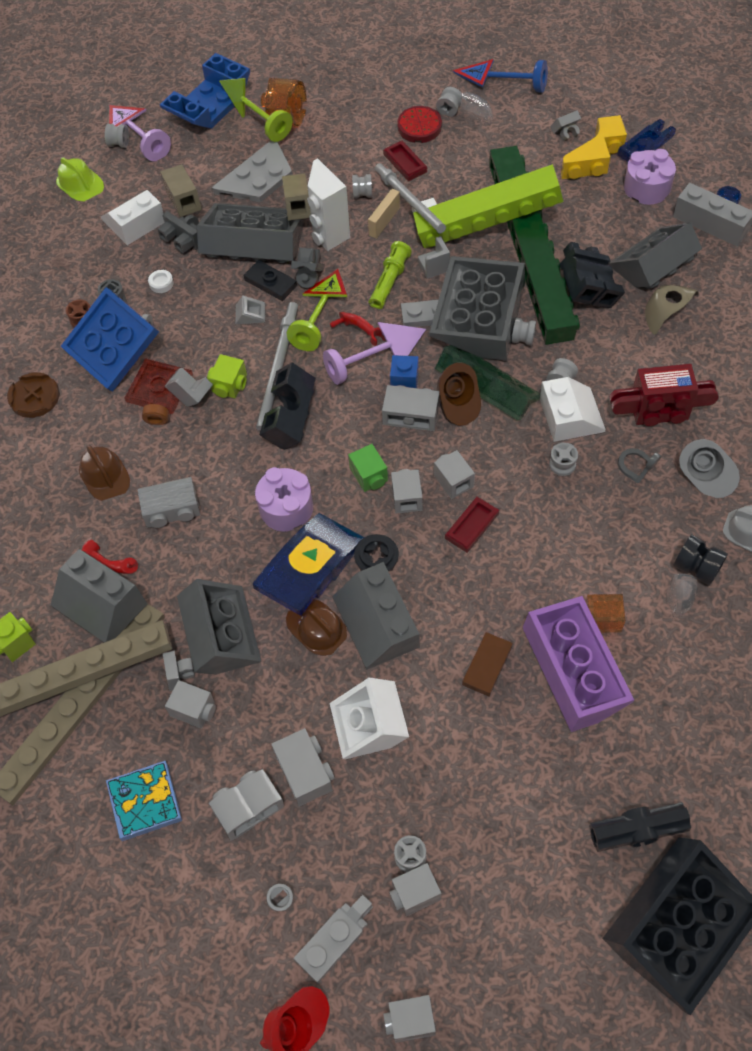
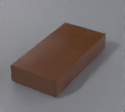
M486 632L462 681V685L490 697L513 643Z

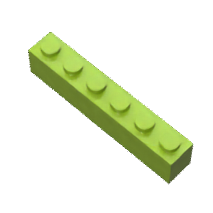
M552 164L428 207L445 224L446 230L443 233H438L417 211L413 212L423 247L429 248L436 246L437 237L441 236L442 240L447 242L564 201Z

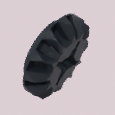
M373 534L364 537L358 542L354 550V559L360 571L384 562L388 571H393L399 559V550L391 538L385 535ZM380 547L381 556L384 558H378V560L375 561V563H373L372 556L370 554H375L376 551H378V548Z

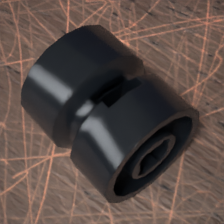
M691 534L673 566L686 574L694 572L697 580L710 586L723 566L728 553L715 546L711 548L706 547V541Z

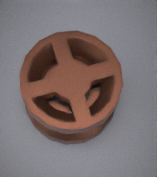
M74 300L66 307V314L73 328L76 327L90 308L86 300Z

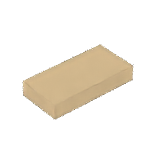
M390 190L368 219L369 236L377 239L399 210L400 191Z

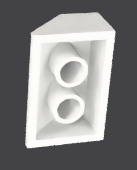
M317 158L313 161L308 182L309 197L307 201L311 211L312 238L318 246L322 245L329 251L350 238L347 188Z

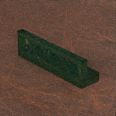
M452 345L444 347L435 367L437 371L442 373L448 366L454 363L470 365L476 373L480 397L516 420H521L524 417L530 403L537 402L540 399L539 392L481 357Z

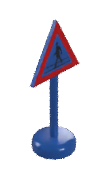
M494 59L452 70L458 76L481 87L484 86L487 77L533 79V88L538 93H544L548 75L546 60H538L534 66L533 73L490 72Z

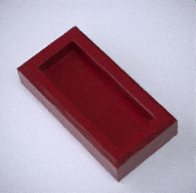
M403 140L383 149V155L408 182L427 173V166Z
M476 497L445 534V539L468 553L499 515V509Z

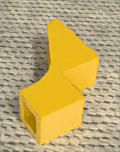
M620 115L598 118L596 137L563 157L562 179H577L585 176L608 174L609 153L624 151L627 133Z

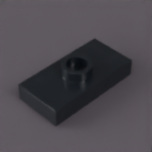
M260 260L243 275L244 281L281 301H284L297 287V280Z

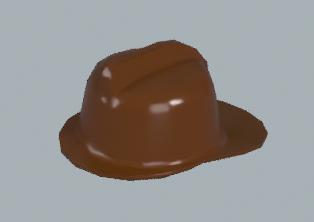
M454 363L448 366L442 372L437 382V391H439L445 416L451 423L458 426L467 425L479 416L481 410V397L476 373L470 365L465 363Z
M87 446V451L81 457L79 474L90 494L100 501L125 494L130 486V477L120 458L108 448Z
M308 599L287 613V628L313 654L321 656L332 655L347 638L346 626L341 618L319 600Z

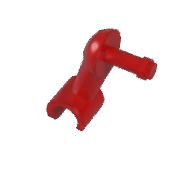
M340 312V318L330 322L331 328L336 327L342 322L345 326L354 325L361 328L370 336V342L374 346H377L375 336H380L385 341L380 327L374 328L361 316Z
M88 540L82 546L81 550L116 573L132 574L138 569V563L134 558L129 557L115 561L104 558L98 553L100 547L93 540Z

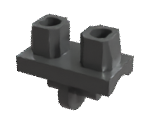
M168 211L162 215L164 223L157 229L160 239L168 242L175 236L176 239L173 240V243L178 251L185 253L191 247L197 251L198 218L194 215H188L185 218L180 217L179 219Z
M299 247L298 261H292L291 268L299 269L296 274V280L301 287L311 288L318 280L316 271H324L325 264L319 263L320 249Z

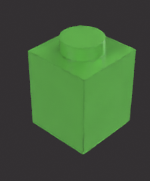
M373 444L348 454L349 468L364 492L370 489H379L388 481L387 466Z

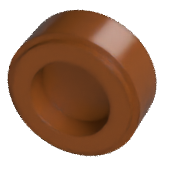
M149 404L143 407L142 419L146 423L164 425L168 422L169 410L166 407L157 404Z

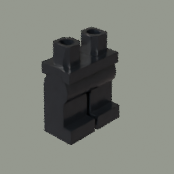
M570 242L564 248L565 258L559 265L564 272L572 301L589 305L592 303L593 306L612 308L625 294L622 285L615 284L613 269L609 265L611 262L609 256L600 254L598 248L592 246L582 250L579 244L575 242Z

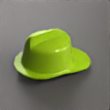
M64 157L61 158V165L58 168V177L56 179V184L61 190L77 201H86L103 192L104 183L102 179L89 169L83 160L78 158L68 160Z

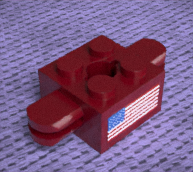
M692 364L638 369L633 388L616 389L610 394L609 398L614 414L633 413L636 425L654 426L663 422L678 424L689 420L693 407L713 405L719 399V395L713 380L696 382Z

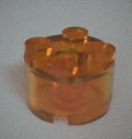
M269 78L266 93L261 95V105L265 107V112L271 115L277 110L287 111L292 116V127L301 126L306 113V109H302V104L307 102L304 83L296 79Z

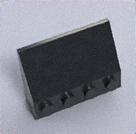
M678 837L602 939L631 968L685 1013L691 1015L751 930L752 894L701 840Z

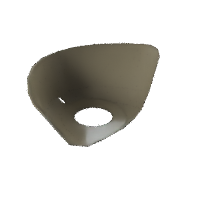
M663 285L657 288L645 309L646 321L650 331L654 335L657 334L664 321L687 305L694 294H699L698 291L678 285ZM670 291H676L681 294L682 300L678 303L668 302L666 294Z

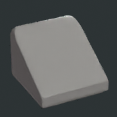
M242 295L236 304L235 324L264 323L265 302Z

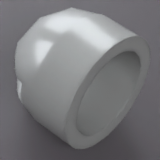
M284 884L272 886L266 896L267 904L275 911L286 910L293 900L291 889ZM284 890L287 896L282 898L275 906L271 900Z

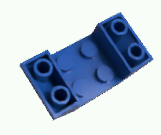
M217 53L202 65L205 80L187 97L173 91L160 103V108L190 123L211 129L235 106L219 81L246 78V87L250 68Z

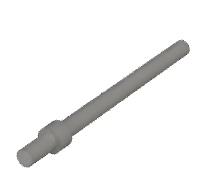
M381 163L375 166V171L380 175L381 180L386 185L400 191V195L438 233H443L446 230L445 224L397 179V175L391 169H387Z
M295 302L289 303L286 316L281 321L280 329L282 331L256 425L257 430H261L265 413L272 410L275 395L271 393L276 371L283 367L289 344L286 334L287 329L291 323L296 321L298 304Z

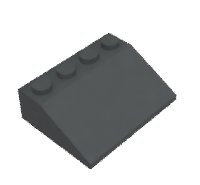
M214 203L197 224L198 254H206L207 257L224 255L229 256L231 259L250 257L255 261L276 259L279 263H288L294 260L298 252L305 218L288 220L286 208Z
M451 256L429 332L430 336L481 358L507 361L514 323L518 316L525 287V263Z

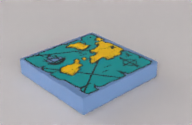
M166 761L106 780L121 841L182 821Z

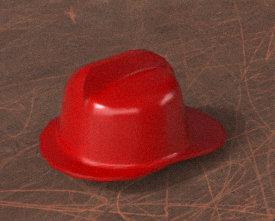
M313 986L303 987L284 1005L276 1007L268 1013L264 1020L263 1038L260 1041V1045L270 1051H309L323 1035L330 1014L327 997L321 989Z

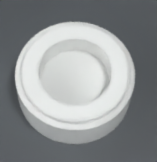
M157 270L148 278L151 290L156 293H165L174 284L171 273L166 270Z

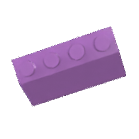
M583 596L528 612L523 630L571 732L597 724L633 703L634 698Z

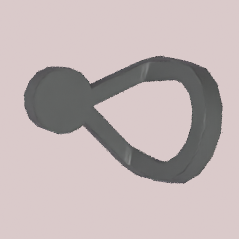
M626 449L618 458V467L624 475L639 483L662 456L656 452L650 458L640 449ZM635 454L647 461L646 467L640 476L625 467L624 458L626 456Z

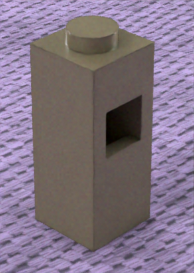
M182 164L160 171L166 193L179 217L202 210L197 189Z
M305 173L282 176L288 220L310 218L311 211L307 201L309 194Z

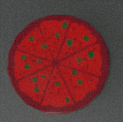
M410 107L404 110L398 117V133L403 139L415 143V140L421 141V143L434 140L441 132V115L430 107Z

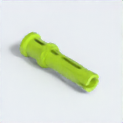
M395 241L392 243L391 253L383 262L384 271L368 301L371 307L377 309L384 307L396 277L403 273L404 263L412 253L410 246L404 242Z

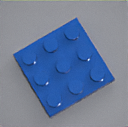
M106 287L65 339L61 347L104 387L113 392L159 331L112 290Z

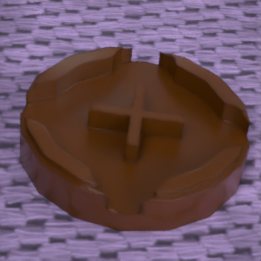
M39 372L22 375L19 377V381L11 384L7 393L8 404L15 414L26 418L45 415L55 407L60 396L59 387L55 380L50 378L49 375Z

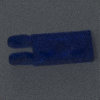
M659 119L619 147L617 155L629 162L631 154L634 152L655 151L674 136L676 128L670 126L663 132H660L665 125V121Z

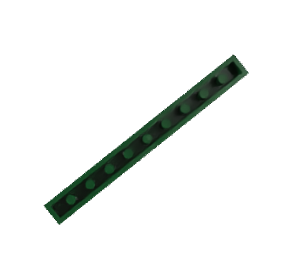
M518 146L490 150L489 168L494 184L529 173V171L525 170L524 155H520ZM542 209L507 221L520 263H525V283L545 345L575 340L576 330L580 328L579 318L573 314V301L571 296H567L565 277L560 275V262L558 258L555 259L554 244L552 240L548 239V226L546 222L543 223Z

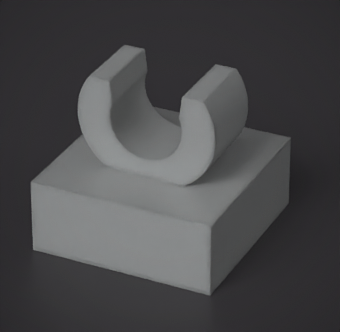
M578 110L557 118L550 126L554 134L560 132V137L564 141L569 138L567 130H570L574 137L577 136L580 130L576 123L581 120Z
M175 651L163 653L169 691H173L178 680L194 677L191 658H186L177 662Z

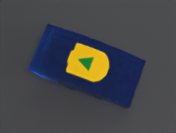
M318 513L274 556L253 582V588L302 616L315 597L319 598L329 583L337 579L353 557L358 542L364 537Z

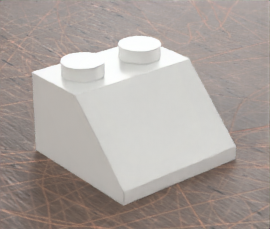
M146 190L101 216V219L126 245H129L164 223L162 216L164 213L161 203Z
M569 377L542 382L540 402L554 442L605 432L606 429L590 387Z
M367 678L330 703L343 759L390 749L409 738L395 681Z

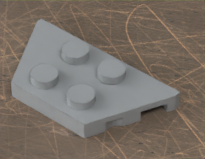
M269 141L215 184L212 190L215 195L227 193L232 194L233 198L262 202L283 185L282 176L292 175V170L278 142Z

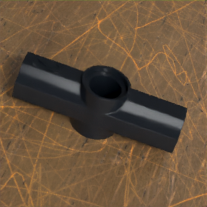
M683 802L654 809L638 807L624 812L619 817L595 821L589 825L592 842L597 852L627 845L640 847V843L643 842L645 845H649L658 841L659 838L691 830L690 815Z

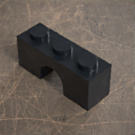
M293 362L276 371L271 393L279 397L284 406L280 405L265 413L259 434L283 450L299 444L303 438L304 424L309 415L308 408L314 394L313 388L316 380L314 376Z

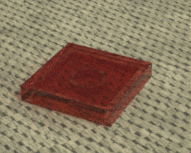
M145 358L124 397L125 401L142 407L149 404L161 405L169 410V414L173 415L180 400L165 385L181 367ZM183 368L188 374L193 376L192 370Z

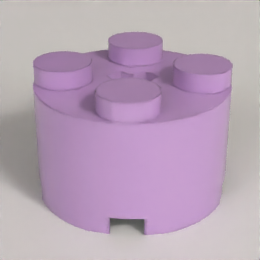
M645 150L631 154L624 181V191L628 197L639 200V203L650 205L662 202L670 194L676 166L666 150Z
M273 467L268 469L258 482L255 490L256 501L260 516L268 527L277 531H290L309 520L313 512V501L310 484L306 475L289 468L279 469Z

